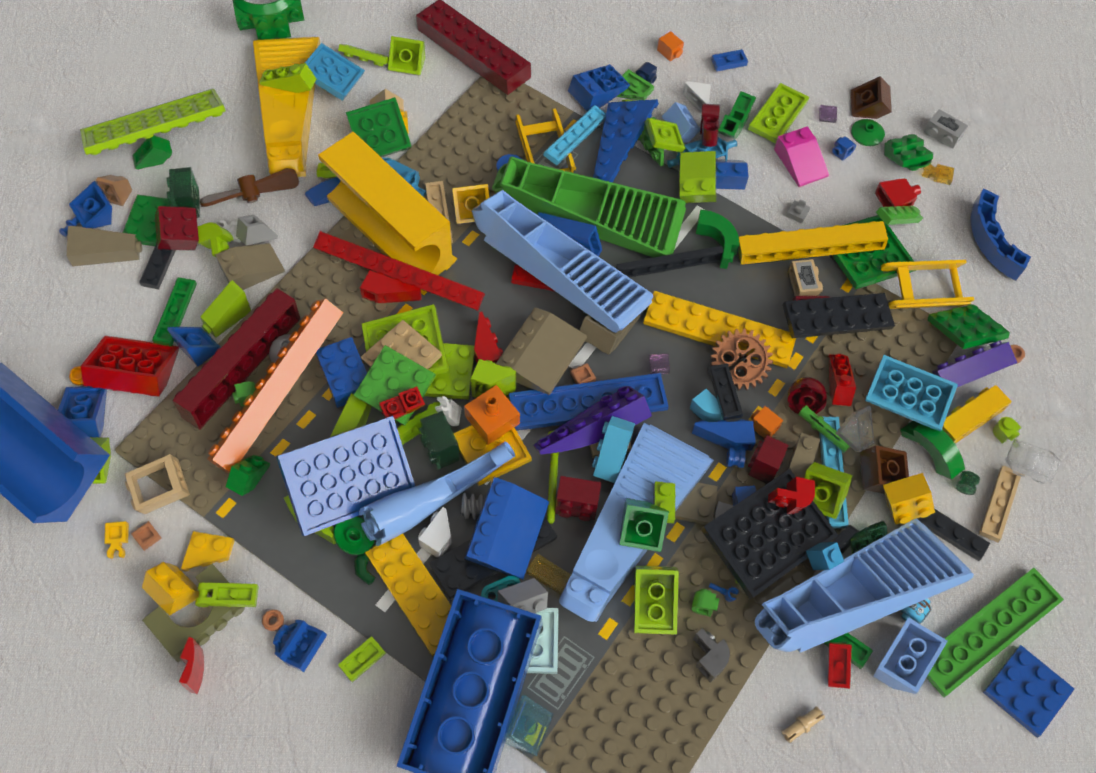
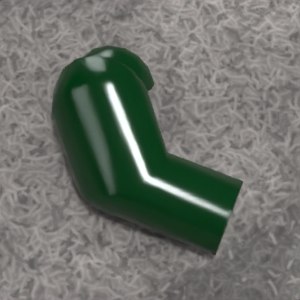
M361 554L354 560L355 575L366 584L371 585L376 577L367 571L368 556Z

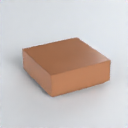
M588 363L570 370V374L576 384L596 381V377Z
M149 521L131 533L144 551L162 539Z

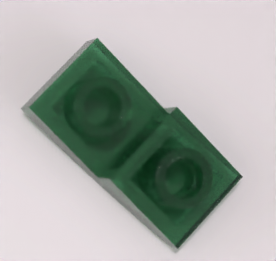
M884 521L877 522L851 537L852 554L887 535L886 523Z

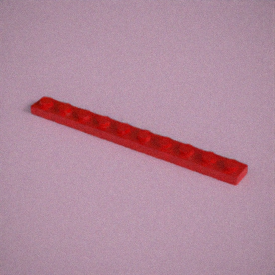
M322 231L319 232L313 246L318 251L368 270L381 272L385 276L397 278L404 283L414 284L423 291L476 311L479 310L485 296L484 292Z

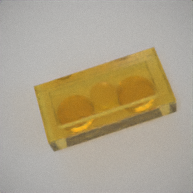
M537 554L526 570L527 574L560 595L571 574Z

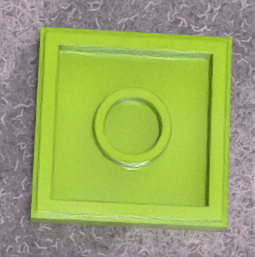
M652 118L646 119L645 124L653 147L681 153L685 150L676 123Z

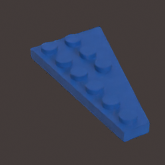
M658 99L608 103L593 178L608 182L614 181L620 171V165L628 157L627 153L630 148L633 149L643 132L646 119L651 118L652 111L659 105Z

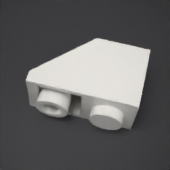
M444 507L439 512L436 511L433 514L427 528L424 527L418 535L420 547L437 558L442 556L452 544L447 510Z

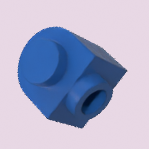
M846 136L839 137L834 143L835 147L832 149V152L843 161L853 153L856 144Z

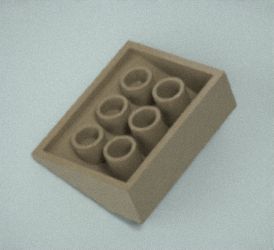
M535 307L496 364L508 366L515 370L516 383L550 395L587 339V335L554 314Z

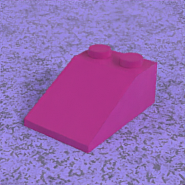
M808 126L778 136L774 150L798 187L829 176L817 139Z

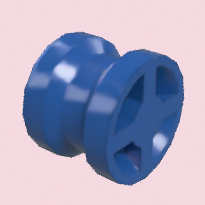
M729 447L726 466L732 467L734 465L738 468H743L746 456L745 449L735 450Z

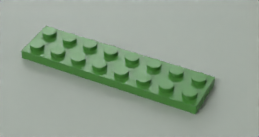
M1032 568L945 638L947 643L926 678L943 698L946 697L1064 599L1035 568Z

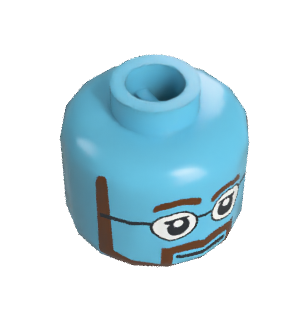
M927 598L900 610L903 613L901 617L905 621L909 617L921 624L931 612L930 600Z

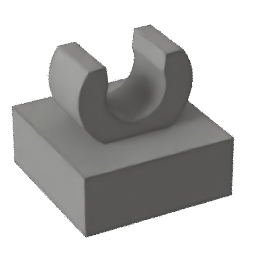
M801 199L799 202L794 200L786 217L803 223L810 207Z

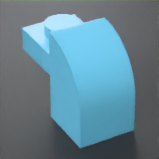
M707 389L692 399L690 409L699 418L708 422L723 420L717 398Z

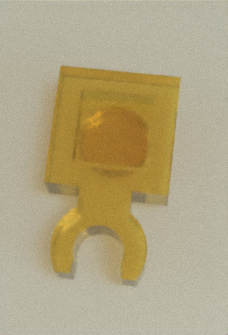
M931 164L923 167V177H934V182L951 185L954 168L937 164L936 167Z

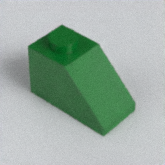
M155 135L146 139L132 155L135 169L139 170L164 164L172 155L170 141Z

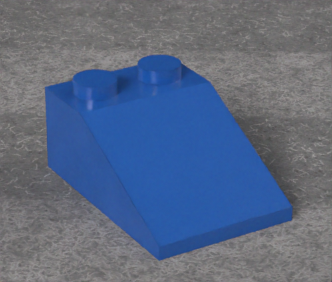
M90 386L66 387L58 411L89 437H101L104 428L107 389Z

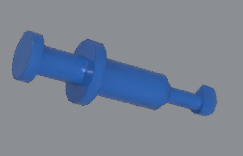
M75 216L72 220H67V226L59 230L63 236L66 237L68 235V226H77L80 223Z

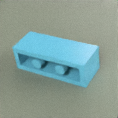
M614 416L611 417L609 423L605 422L602 430L605 437L604 440L600 439L597 451H600L599 457L595 456L592 465L595 468L593 476L613 483L616 482L623 466L635 423Z

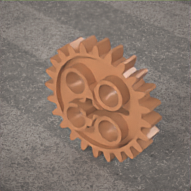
M735 329L734 335L728 331V338L722 335V342L716 341L715 343L719 348L713 347L712 349L716 354L710 356L711 359L715 360L711 363V366L728 363L730 367L737 362L739 357L742 358L751 349H755L753 353L746 357L744 362L738 363L730 372L738 391L742 386H744L745 390H748L749 384L755 388L756 381L762 384L761 377L767 378L766 372H770L772 369L767 365L773 363L772 360L768 359L773 355V353L767 352L770 345H763L766 339L760 341V334L754 337L753 330L746 334V329H743L740 334L738 329ZM738 343H745L747 350H740ZM729 354L732 356L733 361L726 362L723 356ZM757 357L760 360V364H752L750 358ZM736 369H743L745 376L739 377L736 374Z

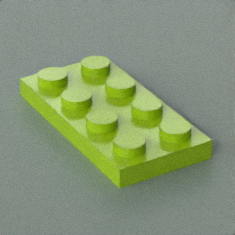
M780 83L750 123L748 130L776 144L778 136L788 131L807 104L809 97Z

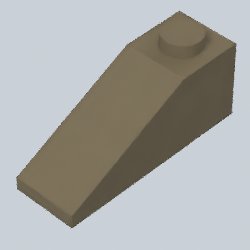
M804 433L800 434L788 469L792 471L795 477L805 478L806 470L814 461L820 439Z

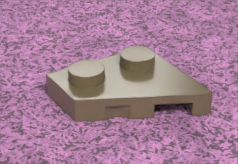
M698 482L676 510L675 519L704 525L711 522L714 517L718 486Z

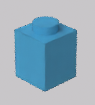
M837 542L819 543L806 550L813 570H831L844 562Z

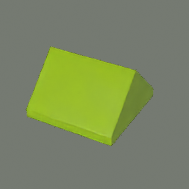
M391 36L388 70L421 75L426 58L424 41Z

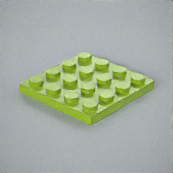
M434 304L362 323L366 352L398 323L404 320L442 353L441 358L428 370L436 375L449 371Z

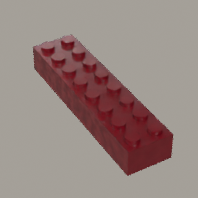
M437 0L416 15L418 31L505 94L509 95L531 78V63L444 1Z
M276 288L273 293L266 297L261 306L254 310L248 320H245L241 327L234 334L230 335L228 341L221 348L217 349L215 355L208 362L204 363L201 370L190 378L188 384L181 391L177 392L172 401L184 420L201 430L231 397L233 392L236 391L235 384L243 383L269 355V348L272 342L279 336L288 334L301 319L294 298Z

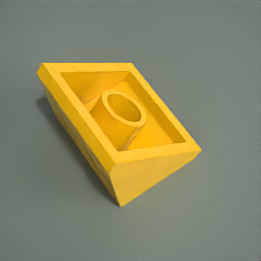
M488 184L452 188L456 224L475 222L472 209L489 198Z

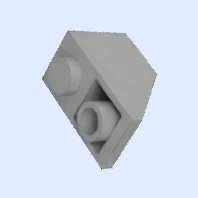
M254 214L238 217L236 237L245 245H253L278 238V235Z

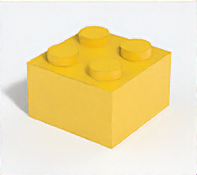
M923 473L883 485L887 505L895 525L900 523L906 524L913 519L925 518L935 513L932 493Z

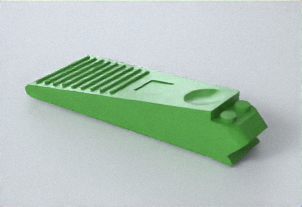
M513 156L509 158L508 163L501 166L492 186V190L495 193L504 190L535 214L540 212L595 225L600 240L653 258L674 253L686 211V202L681 199L527 162Z

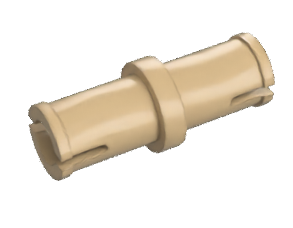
M815 706L814 709L803 717H797L796 722L781 731L784 738L789 743H792L793 740L804 732H810L811 727L825 718L822 714L823 712Z

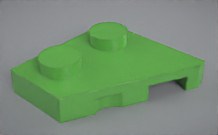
M628 69L622 77L630 86L616 97L645 100L654 91V85Z

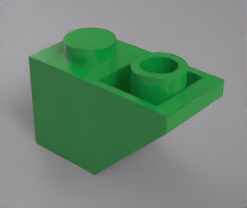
M252 455L231 467L225 487L241 496L254 490L270 467V463L257 455Z

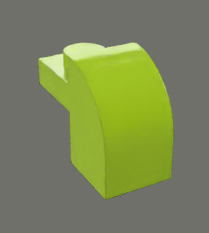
M212 222L198 226V243L211 249L213 256L216 257L215 254L229 249L228 242L233 241V236L228 230Z

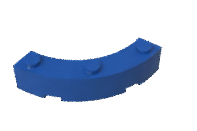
M983 188L976 198L971 211L973 236L981 252L991 264L1007 277L1016 281L1026 269L1031 256L1021 251L1014 244L1010 245L1004 238L1005 234L995 217L999 196Z

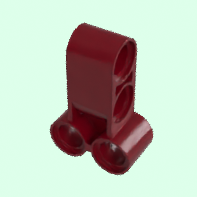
M702 104L700 135H702V145L706 147L717 145L720 104Z

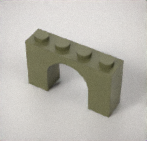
M213 563L195 577L199 583H229ZM160 606L142 621L169 654L179 663L181 661L180 656L189 637L193 638L199 646L204 645L209 641L212 634L225 628L228 621L233 617L239 616L245 610V607L212 606L206 620L194 627H181L175 624Z

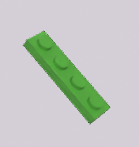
M915 206L880 207L875 212L887 225L919 223L923 219L920 215V210Z

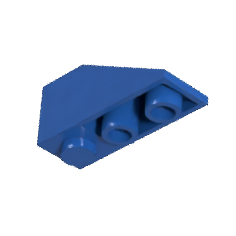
M741 419L733 422H727L726 420L708 422L703 420L694 423L692 428V434L727 449L732 447L735 450L745 449V451H752L756 443L753 421Z

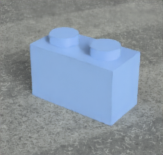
M675 102L662 116L664 121L677 124L683 143L688 144L701 131L689 110L683 104Z

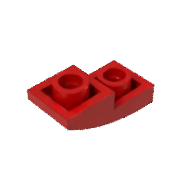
M417 386L379 403L384 418L393 416L394 420L425 405Z

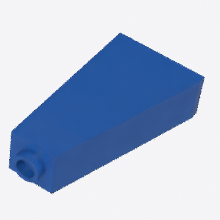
M540 212L537 214L599 257L602 246L595 225Z

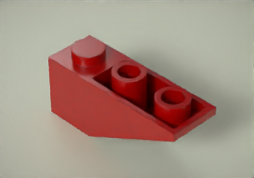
M369 270L360 286L362 298L376 303L420 301L422 299L421 288L414 284L404 283L397 278H390L381 272Z
M482 311L479 312L474 357L476 363L481 359L484 361L490 360L496 364L503 354V350L498 348L495 332L491 333L489 318H485Z
M829 354V394L832 405L851 406L856 384L849 358L843 354Z

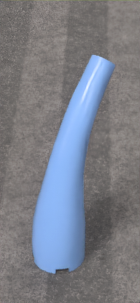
M505 441L491 451L442 477L390 494L360 508L359 515H363L365 522L361 523V526L370 541L376 540V546H380L409 531L441 506L514 458L515 453L509 443Z

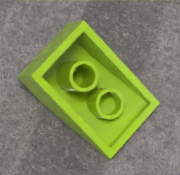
M716 151L681 153V200H684L686 203L716 202Z
M635 566L634 633L677 635L679 578L677 567Z

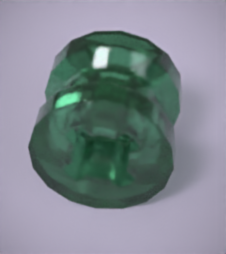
M970 471L961 472L959 476L960 481L957 482L956 489L963 494L974 495L977 490L976 485L980 483V477Z

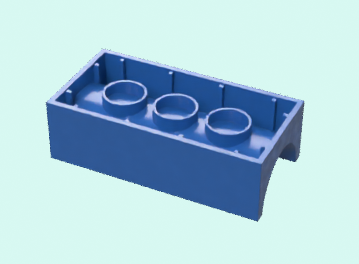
M0 363V494L32 523L67 522L110 454L7 366Z
M457 589L396 767L414 773H496L543 624L541 615Z

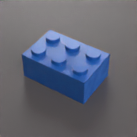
M352 337L321 347L316 352L337 408L346 405L351 393L355 394L367 374Z

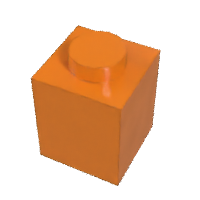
M670 31L659 38L657 51L669 61H672L682 55L684 42Z
M766 406L761 410L757 409L751 416L754 431L764 439L767 435L772 437L780 429L783 419Z

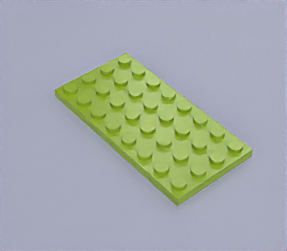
M212 88L82 128L80 132L83 149L86 155H97L101 153V150L107 148L113 150L123 143L132 144L137 141L136 139H148L158 132L167 133L174 127L183 128L188 126L190 122L195 121L198 123L204 121L206 117L221 116L222 112H226L215 89Z

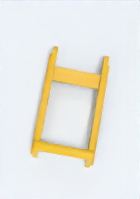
M556 108L552 109L553 121L523 126L520 115H515L516 128L527 162L534 163L527 135L557 131L560 138L564 134ZM570 153L565 158L568 168L559 170L574 173L576 166Z
M966 260L890 262L881 265V271H897L902 300L889 302V308L962 307L970 305L974 301V297H963L957 271L958 267L967 263ZM949 269L955 298L914 299L909 270Z

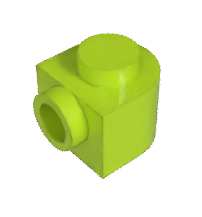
M1002 417L993 427V434L1002 444L1007 440L1012 442L1020 435L1018 431L1022 427L1013 418Z

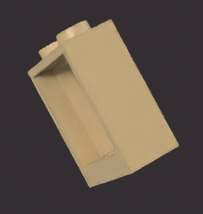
M171 454L125 473L127 480L125 485L132 496L131 505L134 510L140 513H150L190 495L179 460ZM166 467L173 490L144 502L137 480Z

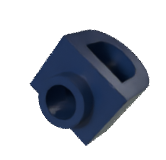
M645 62L636 70V74L653 84L657 79V67L649 62Z

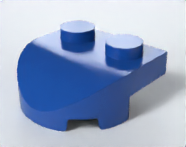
M295 620V623L289 626L283 625L276 633L273 640L276 651L274 653L288 666L305 672L327 634L318 628L308 625L304 620Z

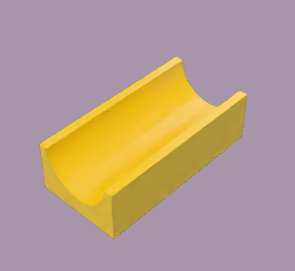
M351 132L318 154L319 160L341 180L338 186L327 195L328 200L385 256L439 275L453 265L450 221L355 132Z

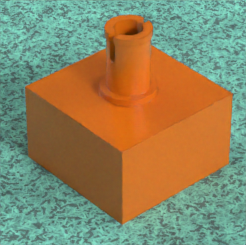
M497 385L464 405L465 417L487 445L520 424V413Z

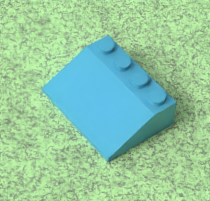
M883 355L865 401L941 432L958 384Z

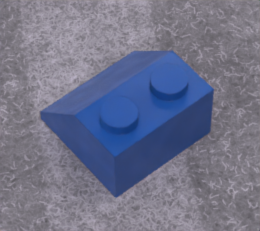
M716 159V189L745 190L749 178L747 162L744 160L726 161Z

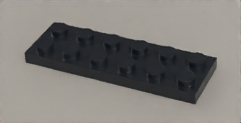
M885 293L785 301L782 304L791 338L888 330L895 327Z
M545 516L533 552L557 539L555 531ZM470 540L429 562L430 567L450 600L455 597L457 589L466 591L499 572L464 559Z

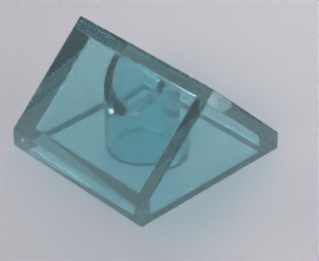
M522 695L506 733L505 744L537 756L554 714L526 695Z

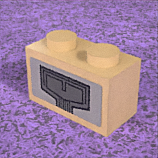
M814 260L791 262L788 273L794 296H819L823 291V285L821 281L819 282L818 267L814 264Z

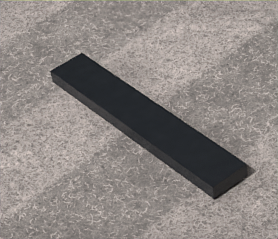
M722 246L620 263L616 264V269L630 278L720 262L723 248Z

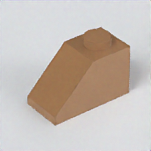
M114 175L101 176L96 179L110 203L124 206L132 192L128 179Z

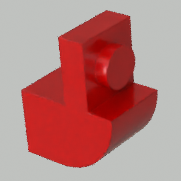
M795 477L787 483V490L777 488L768 494V502L774 503L778 507H787V514L798 513L812 503L815 497V481Z

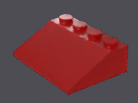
M104 336L80 366L83 386L160 396L167 386L179 352V346H167L146 341Z

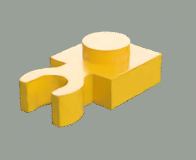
M128 522L105 523V544L111 545L107 550L108 558L113 559L116 550L119 551L120 558L125 557L126 553L122 544L128 543Z

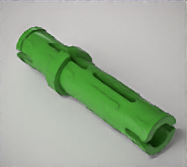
M807 405L799 412L798 415L811 424L813 430L817 429L842 450L843 453L852 445L851 442L826 423L822 416H818Z

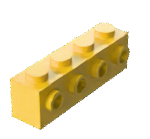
M997 385L990 389L988 387L984 388L977 398L972 396L965 402V406H957L951 411L950 416H946L942 430L948 434L955 444L1002 413L1011 404L1012 401Z

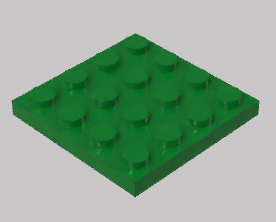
M876 215L845 225L869 223L872 221L880 222L883 220ZM885 222L888 241L884 250L832 255L855 290L898 277L897 271H881V265L885 263L914 262L892 229Z

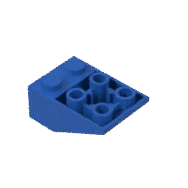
M609 64L573 75L568 92L588 112L594 105L598 108L603 107L625 91L630 84Z

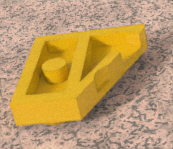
M193 531L181 570L187 572L194 567H206L215 562L228 561L235 542L234 539Z

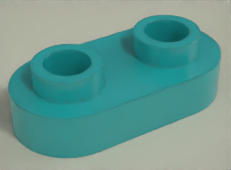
M507 576L485 586L481 592V597L488 598L489 595L493 594L496 596L494 601L498 602L499 590L519 584L521 581L515 576Z

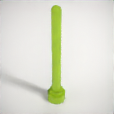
M559 452L551 453L549 504L547 507V521L549 524H553L555 521Z

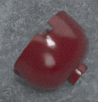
M812 377L797 379L788 390L789 407L799 414L807 405L814 413H819L827 404V393L824 385Z

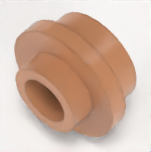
M269 610L262 618V624L268 631H276L284 623V617L278 610ZM272 618H277L275 624H270Z

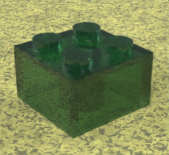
M192 168L169 169V177L166 180L169 188L167 199L168 202H171V207L196 208L197 218H200V193Z
M443 411L420 419L421 427L418 428L421 435L420 440L423 447H427L429 452L427 454L431 464L435 463L437 469L460 461L458 442Z

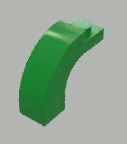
M740 91L730 114H725L718 132L736 139L747 122L756 97Z
M700 209L696 234L712 237L722 246L723 254L720 268L727 269L729 262L732 263L734 255L736 256L738 251V233L732 223L722 215Z
M915 421L908 423V425L900 430L903 437L919 443L929 452L934 461L936 473L952 480L965 470L964 461L959 449L945 431L941 430L940 432Z

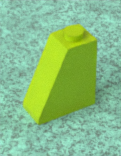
M233 280L228 283L200 316L203 325H201L203 330L207 334L211 333L215 338L251 311L245 292Z

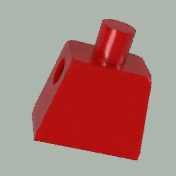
M903 178L879 182L875 194L883 207L913 206L917 195L921 194V188L919 185L911 186L907 179Z

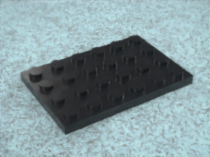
M790 469L700 529L749 599L757 596L808 558L806 550L819 543L830 542L839 536L814 501L795 514H787V507H778L776 504L768 502V494L775 489L787 490V483L795 478Z

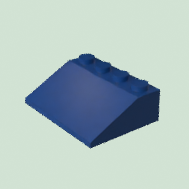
M494 477L490 483L464 559L523 580L549 501L513 483Z

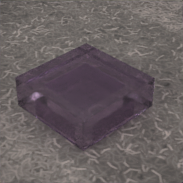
M820 105L819 121L836 123L837 106Z
M668 354L649 355L650 374L670 373Z

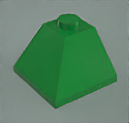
M626 498L619 545L661 552L669 511L647 501Z

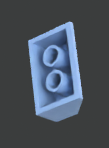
M908 617L873 677L893 689L917 694L945 647L947 640Z

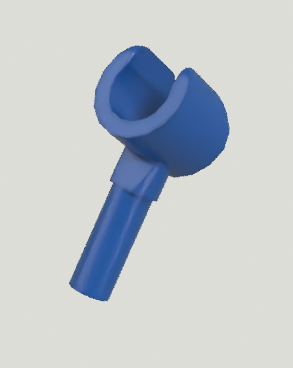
M713 583L709 585V588L723 594L728 602L736 600V598L731 597L730 592L736 595L739 593V590L735 587L727 590Z

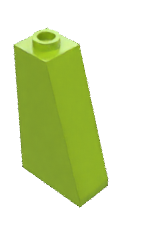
M351 393L330 437L366 425L372 406Z

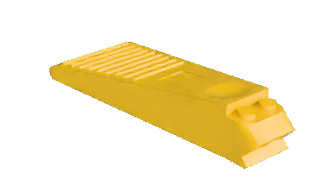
M319 37L253 40L270 175L283 169L291 168L296 171L298 177H306V160L315 83L311 91L295 93L260 85L259 81L263 72L268 69L272 70L305 63L320 45Z

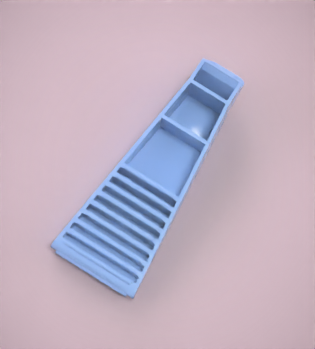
M500 190L472 209L476 226L486 235L484 239L486 243L612 332L616 333L619 330H623L652 303L653 294L526 208L504 190Z
M644 423L573 569V573L559 598V603L583 619L597 622L608 602L647 552L646 549L619 545L626 498L647 501L653 504L655 481L675 483L676 512L714 460L709 458L707 454L655 426Z
M916 518L844 559L843 563L831 570H824L782 595L762 604L764 609L755 618V626L773 648L784 652L798 650L801 653L971 580L974 574Z

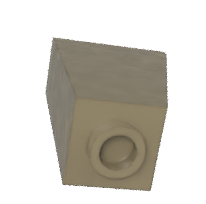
M68 226L66 256L72 267L140 260V252L143 250L141 241L138 242L135 234Z

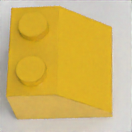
M162 562L145 573L142 588L169 616L194 602L199 596L198 587L175 565Z

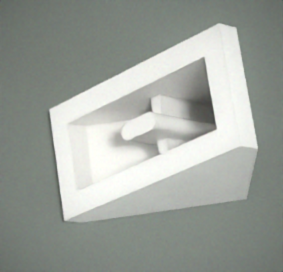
M685 82L683 95L701 113L702 104H709L711 84Z

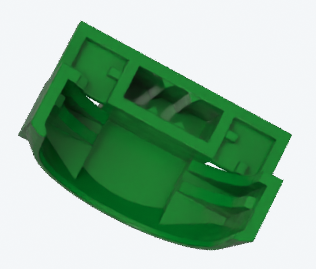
M232 0L238 28L240 31L255 28L258 40L290 38L289 23L305 21L301 0H277L267 4Z

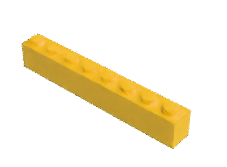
M884 221L744 235L739 237L738 253L740 263L743 265L884 250L888 236Z

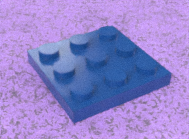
M1020 645L983 693L1038 738L1075 688Z

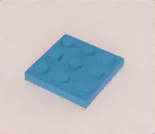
M323 43L318 46L305 62L316 77L315 84L342 101L365 72L364 69Z

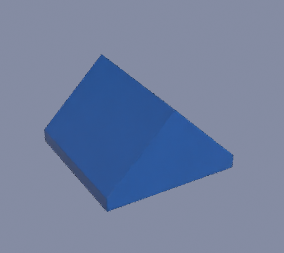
M93 181L69 203L82 227L92 229L111 225L112 205L98 183Z
M168 327L167 329L177 346L197 367L212 357L217 349L221 348L201 327Z

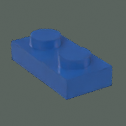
M743 49L715 54L711 58L716 72L747 66L748 63Z

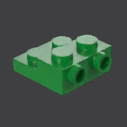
M915 134L905 135L902 138L890 139L885 142L884 155L901 167L933 159V152L924 147V140Z

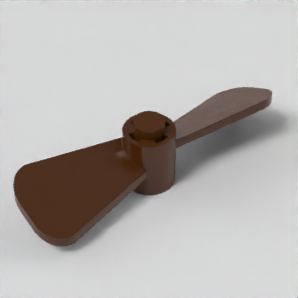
M291 168L283 169L257 181L254 175H246L237 179L239 189L207 195L200 199L201 207H207L242 196L243 201L253 203L258 201L260 193L296 188L299 185V179L296 171Z

